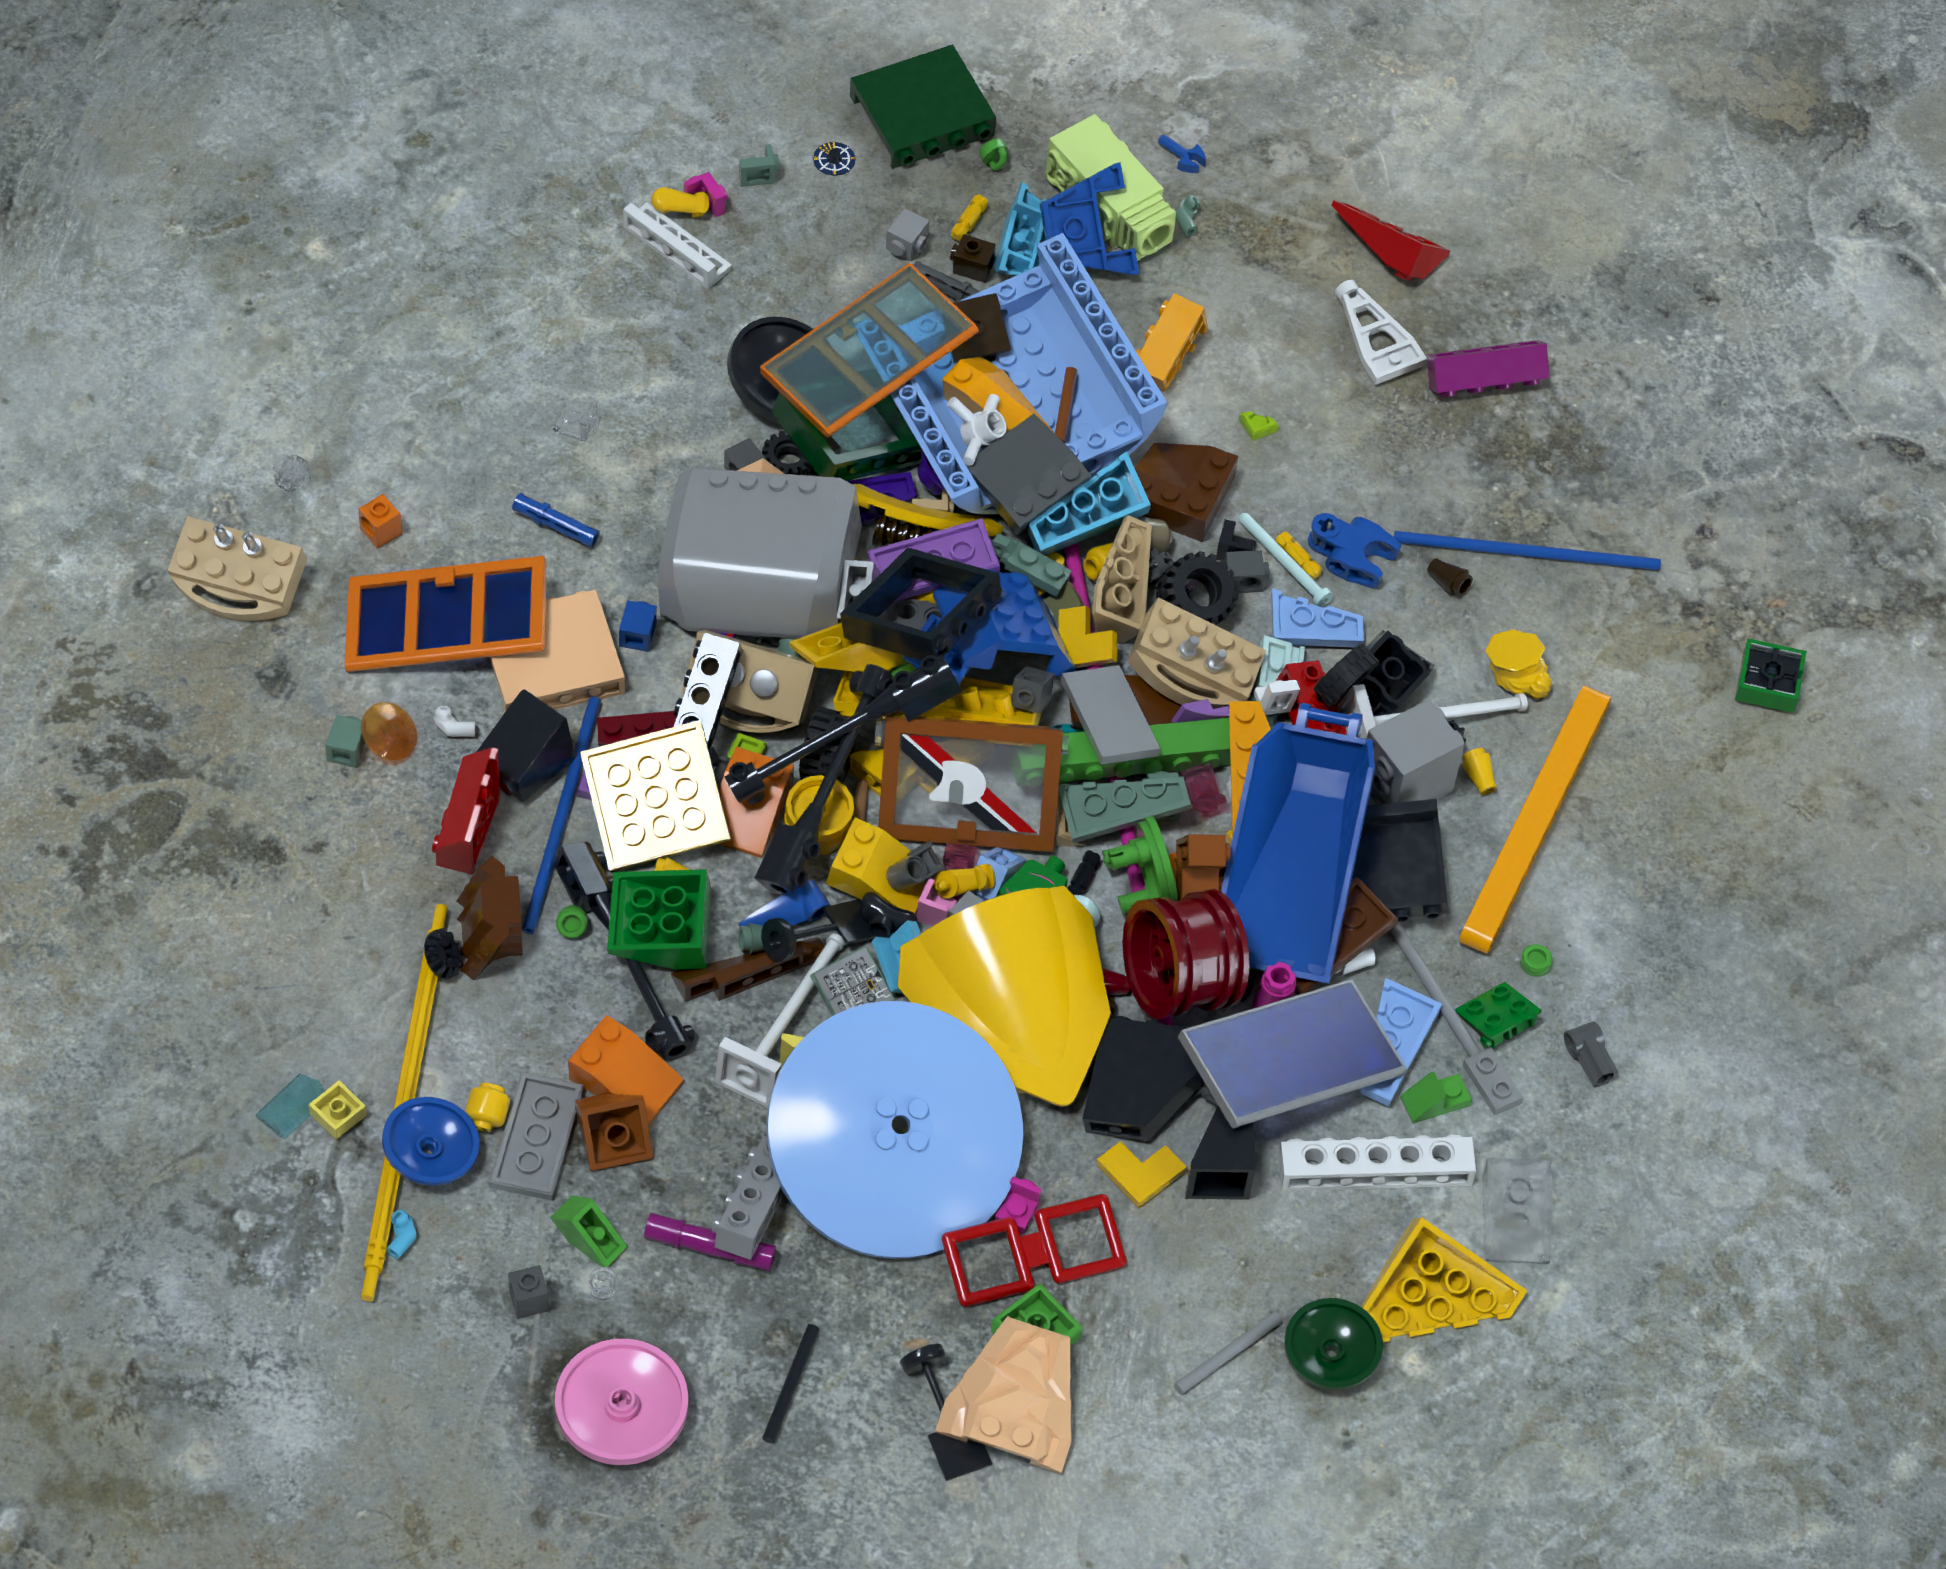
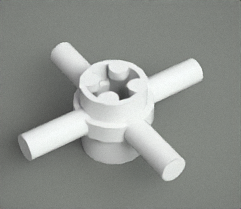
M995 394L989 395L982 412L979 411L974 414L956 397H952L947 403V406L964 421L960 432L963 441L968 446L963 457L964 463L968 466L974 464L980 448L991 445L1006 433L1005 419L996 410L1000 398Z

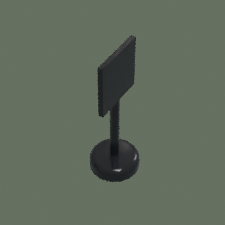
M860 899L823 907L822 910L832 924L794 932L787 920L773 918L767 920L761 930L763 948L767 956L775 962L785 961L793 956L797 939L836 930L846 945L875 937L868 931V922L860 916Z
M937 1343L908 1353L900 1360V1364L904 1372L909 1374L924 1371L941 1412L945 1401L931 1368L942 1362L945 1358V1351L942 1344ZM936 1432L927 1436L945 1481L992 1465L986 1447L982 1443L970 1439L967 1442H963Z

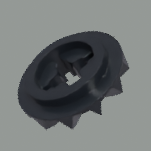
M444 928L433 930L427 935L424 953L427 964L432 972L439 978L449 979L459 975V968L463 966L460 956L464 953L459 950L460 941L454 940L453 933L446 932Z

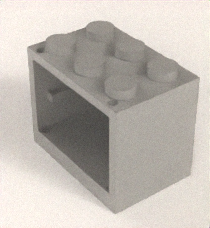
M1430 699L1368 730L1367 739L1373 740L1375 762L1370 796L1377 805L1437 799L1439 801L1453 793L1463 753L1464 740L1457 730H1453L1449 725L1444 712L1440 708H1436Z

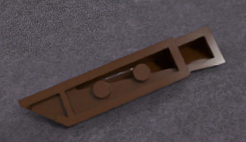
M819 937L796 942L793 956L785 961L775 962L771 960L764 950L708 963L706 969H684L672 972L671 977L684 1002L713 991L720 1001L813 964L824 949V945Z

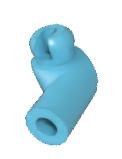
M397 1210L391 1216L396 1238L386 1248V1251L394 1259H399L415 1241L417 1236L414 1221L405 1210Z

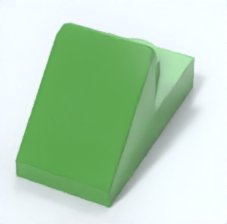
M1434 1071L1430 1072L1400 1096L1412 1124L1471 1106L1472 1098L1460 1073L1438 1080Z

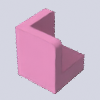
M931 878L928 879L918 901L917 918L921 923L934 926L949 917V911L957 903V900L954 898H943L934 892L935 880Z

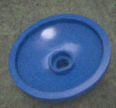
M419 1097L402 1103L391 1112L383 1128L382 1146L387 1160L399 1174L419 1184L437 1186L449 1184L460 1179L472 1168L479 1151V1135L472 1119L457 1105L441 1098ZM422 1150H430L432 1154H426Z

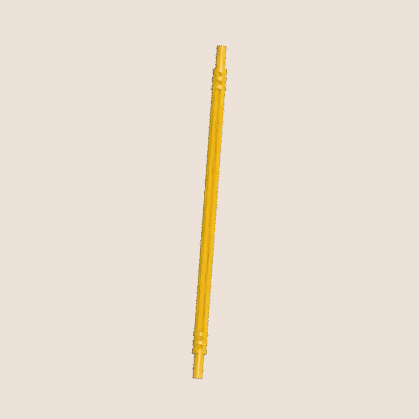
M437 904L435 906L432 926L427 931V935L433 930L444 928L448 910L446 905ZM424 951L394 1109L402 1103L414 1099L417 1091L438 976L428 966ZM384 1156L363 1270L366 1272L361 1299L367 1302L374 1300L378 1275L383 1271L392 1223L391 1216L394 1212L401 1175L391 1166L386 1156Z

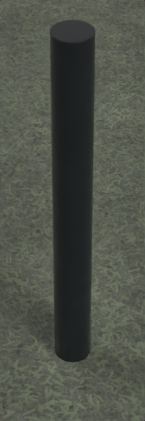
M808 1324L763 1434L762 1439L767 1443H774L819 1333L820 1329L816 1325Z

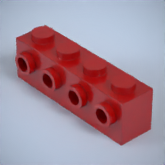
M1319 660L1286 664L1276 681L1296 680L1299 685L1300 691L1291 712H1288L1292 725L1296 724L1301 703L1311 704V708L1338 712L1337 704L1329 707L1313 690L1320 679L1326 674L1323 672ZM1309 720L1307 723V728L1347 735L1345 726Z

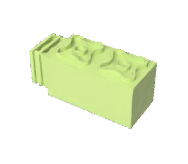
M1094 114L1049 138L1045 174L1048 181L1062 192L1108 166L1121 162L1125 188L1096 193L1103 238L1113 249L1119 246L1124 250L1135 248L1138 261L1172 242L1176 211L1170 208L1168 202L1164 201L1162 197L1164 188L1134 157L1125 142L1119 140L1113 134L1110 126L1106 122H1102Z

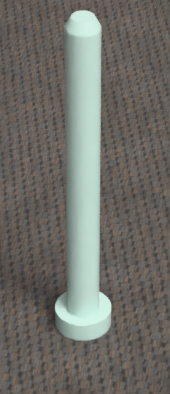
M1242 513L1239 516L1240 523L1314 597L1313 603L1315 605L1325 607L1334 596L1329 588L1322 589L1249 514Z

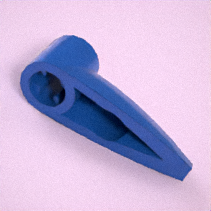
M808 880L805 886L796 888L793 896L781 895L739 922V928L740 926H747V923L764 925L767 920L773 918L785 919L791 926L806 920L812 922L825 915L822 909L823 907L830 906V903L815 880Z

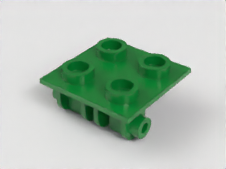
M1506 982L1493 987L1454 1009L1460 1017L1483 1034L1480 1037V1042L1486 1049L1488 1047L1493 1049L1498 1044L1504 1042V1038L1509 1040L1512 1038V1035L1517 1036L1525 1029L1533 1027L1535 1021L1538 1020L1537 1015L1542 1012L1539 1007Z

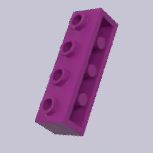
M1540 340L1427 355L1429 389L1439 393L1441 397L1454 396L1457 394V390L1467 389L1468 393L1485 391L1484 387L1494 385L1496 389H1507L1513 387L1512 383L1523 382V385H1537L1541 383L1540 379L1550 378L1547 343Z

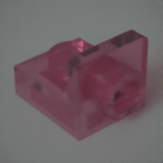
M1206 762L1180 772L1181 777H1184L1193 809L1201 813H1209L1217 810L1218 805L1227 802L1225 795L1219 793L1212 764Z

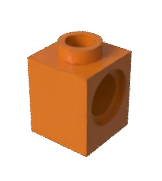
M384 494L358 508L360 530L377 549L402 534L401 513Z

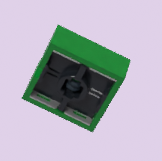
M1748 638L1743 651L1735 700L1794 713L1799 700L1801 677L1804 671L1807 651Z

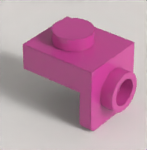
M710 172L693 176L684 182L685 193L694 195L698 192H704L708 195L709 210L715 218L725 214V201L728 199L726 190L721 184H717Z

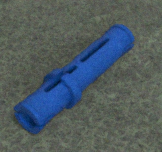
M523 493L518 494L513 502V511L533 519L534 523L539 526L544 524L590 548L598 540L599 530L552 509L551 504L547 502L540 503L525 496Z

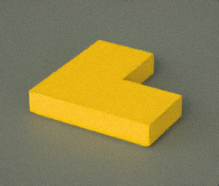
M1086 605L1059 610L1060 637L1065 644L1074 667L1080 668L1117 662V633L1113 630L1090 633L1091 609Z
M1120 1141L1096 1160V1165L1138 1208L1186 1173L1187 1166L1166 1145L1144 1162H1141Z

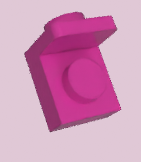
M1012 1177L1009 1182L1011 1188L995 1215V1220L1013 1217L1016 1220L1019 1233L1024 1235L1040 1204L1041 1188L1037 1187L1030 1180H1020Z

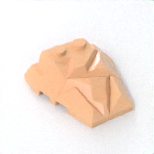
M1006 1317L982 1352L965 1372L962 1379L945 1399L935 1432L963 1442H967L970 1439L1030 1459L1029 1464L1061 1474L1072 1442L1070 1337Z

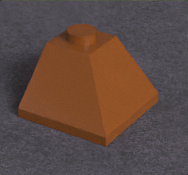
M601 1094L575 1100L579 1129L590 1171L654 1158L644 1097L642 1095Z

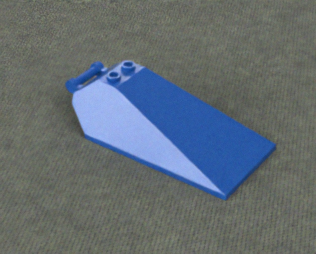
M1301 703L1295 725L1278 722L1255 745H1252L1230 847V860L1227 862L1221 892L1230 898L1242 920L1249 949V968L1266 971L1268 966L1282 962L1290 965L1296 978L1330 984L1375 772L1373 740L1358 738L1362 725V714L1352 712L1351 715L1311 708V704ZM1309 720L1340 725L1348 727L1347 735L1311 729L1307 728V723Z

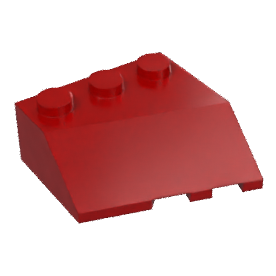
M491 747L463 756L448 808L443 814L440 835L436 834L432 845V852L436 853V866L473 874L500 801L497 748Z

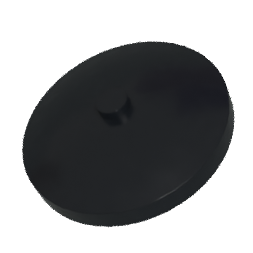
M774 316L755 320L739 332L728 352L727 370L735 392L752 411L765 419L779 423L772 413L779 391L760 373V366L812 331L813 328L791 318ZM814 349L780 372L794 388L842 377ZM833 403L815 408L824 415Z

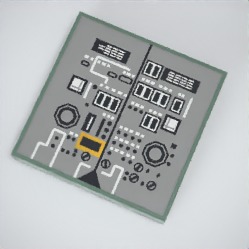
M866 945L810 975L832 1016L849 1008L867 1003L896 1001Z

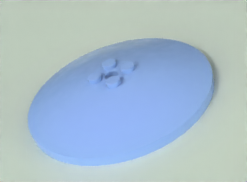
M903 1001L867 1003L835 1014L819 1024L802 1039L784 1062L771 1091L767 1110L766 1132L769 1157L775 1176L790 1204L813 1229L828 1240L848 1250L876 1258L910 1259L934 1254L944 1250L941 1240L944 1233L986 1223L1006 1198L1011 1188L1009 1182L1012 1177L1016 1176L1022 1153L1023 1119L1020 1102L1014 1083L999 1056L976 1031L964 1022L948 1013L918 1003ZM895 1117H902L907 1121L908 1131L905 1134H898L893 1130L892 1120Z

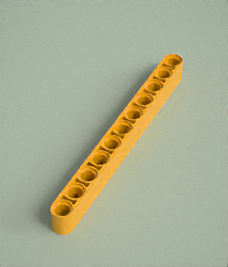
M1585 685L1582 686L1464 925L1459 943L1485 954L1489 953L1607 712L1611 696Z

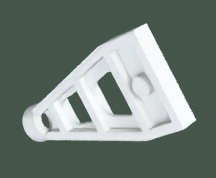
M1354 280L1344 281L1336 288L1335 294L1343 305L1361 364L1375 385L1426 366L1427 358L1415 339L1363 289L1359 288ZM1369 310L1378 321L1362 327L1356 314ZM1384 331L1396 342L1394 345L1374 351L1371 347L1369 336Z

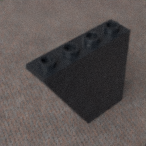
M1125 1016L1109 1017L1098 1046L1082 1118L1086 1133L1149 1141L1204 1083V1080L1178 1038L1182 1030L1192 1026L1186 1024H1179L1177 1026L1164 1025L1155 1020H1148L1146 1022L1134 1021ZM1230 1034L1198 1043L1214 1071L1232 1052Z

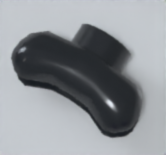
M874 892L865 893L859 905L860 916L868 922V931L874 937L889 938L907 920L918 921L917 916L913 912L890 904Z

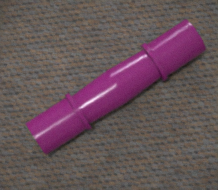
M650 1213L644 1231V1238L670 1244L675 1246V1248L682 1246L707 1255L734 1260V1264L737 1265L740 1263L766 1271L771 1270L776 1253V1246L760 1242L752 1259L749 1260L715 1248L716 1234L712 1233V1229L686 1224L684 1219L681 1221L655 1213Z

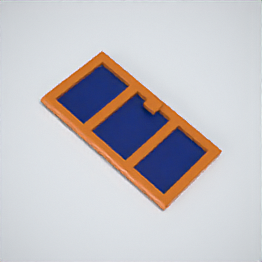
M535 556L349 577L344 665L346 672L544 651L547 570L545 557Z

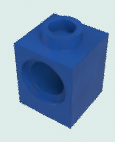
M627 600L619 628V647L649 652L657 624V606L643 601L634 602Z

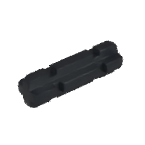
M1091 850L1085 852L1082 863L1079 864L1070 881V886L1067 887L1073 895L1085 893L1094 875L1093 872L1100 864L1101 856L1098 853H1094Z

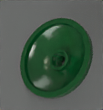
M1323 1298L1304 1305L1292 1316L1286 1328L1284 1348L1289 1364L1302 1379L1319 1388L1344 1390L1363 1383L1375 1372L1382 1356L1383 1339L1378 1324L1365 1309L1344 1299ZM1333 1351L1336 1353V1356L1330 1357L1326 1352Z

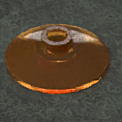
M379 702L372 705L364 713L361 723L362 735L367 746L374 754L388 761H399L413 752L417 743V731L412 718L403 708L394 703Z

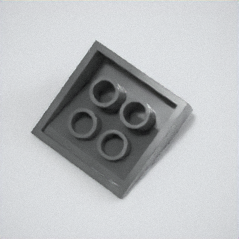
M1035 414L1029 416L1004 436L978 453L972 466L966 465L978 487L1017 536L1028 529V524L1058 501L1063 500L1074 489L1090 480L1091 474L1073 451Z

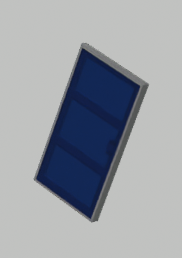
M1352 979L1182 1030L1178 1036L1232 1128L1399 1077L1407 1072L1405 1064Z

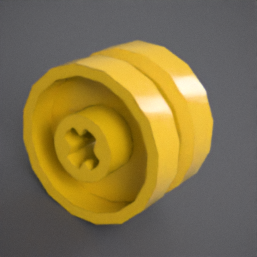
M824 775L809 776L798 781L792 787L786 800L783 824L793 826L808 805L813 802ZM836 780L824 806L818 834V843L821 847L820 855H827L840 849L852 824L854 813L853 797L847 787L838 780Z

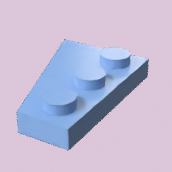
M1272 588V638L1301 646L1357 647L1359 644L1364 643L1363 616L1329 605L1325 608L1308 603L1309 599L1300 596L1294 599L1282 595L1283 591Z

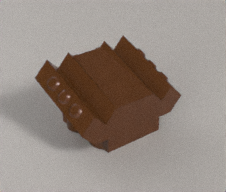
M491 856L475 871V874L470 878V882L464 887L463 892L456 900V902L464 907L457 920L461 922L463 946L460 951L468 959L460 971L472 980H475L494 960L508 956L523 955L518 876H505V865Z

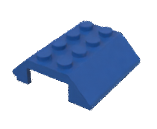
M997 572L999 573L1002 587V599L954 646L962 667L991 669L997 650L1052 655L1046 671L1054 673L1055 676L1074 672L1076 669L1060 637L1061 635L1049 608L1029 577L1018 572ZM944 585L935 590L933 598L942 619L969 592Z

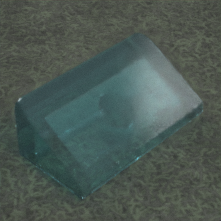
M300 1073L256 1114V1117L279 1137L286 1139L311 1116L309 1104L325 1092L320 1081Z

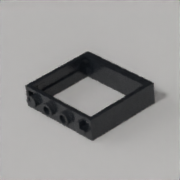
M906 548L840 613L844 638L921 661L929 655L935 657L943 655L944 657L1002 599L999 573L912 548ZM918 578L969 592L930 632L878 618Z

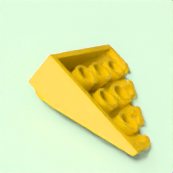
M1419 1217L1412 1219L1395 1245L1361 1307L1378 1324L1383 1342H1388L1390 1337L1408 1334L1409 1337L1434 1333L1436 1328L1451 1325L1454 1329L1479 1324L1478 1320L1496 1317L1497 1320L1510 1318L1528 1290L1429 1221Z

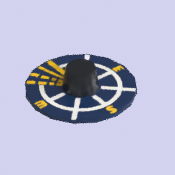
M828 142L819 146L813 156L816 168L822 173L832 176L843 175L849 172L856 160L852 149L839 142Z

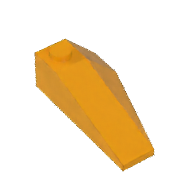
M982 357L960 359L942 378L945 400L949 401L952 397H956L973 414L983 411L990 394L999 396L1000 401L996 410L1005 419L1006 433L1032 414H1035L1053 432L1005 371Z

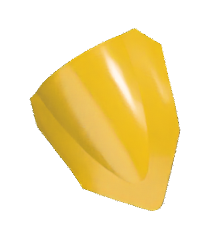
M1065 886L1026 889L986 900L942 920L916 938L900 946L898 988L910 1002L933 1007L948 1013L976 1031L999 1056L1008 1070L1015 1089L1060 1107L1069 1106L1074 1102L1096 1053L1111 1012L1092 915Z

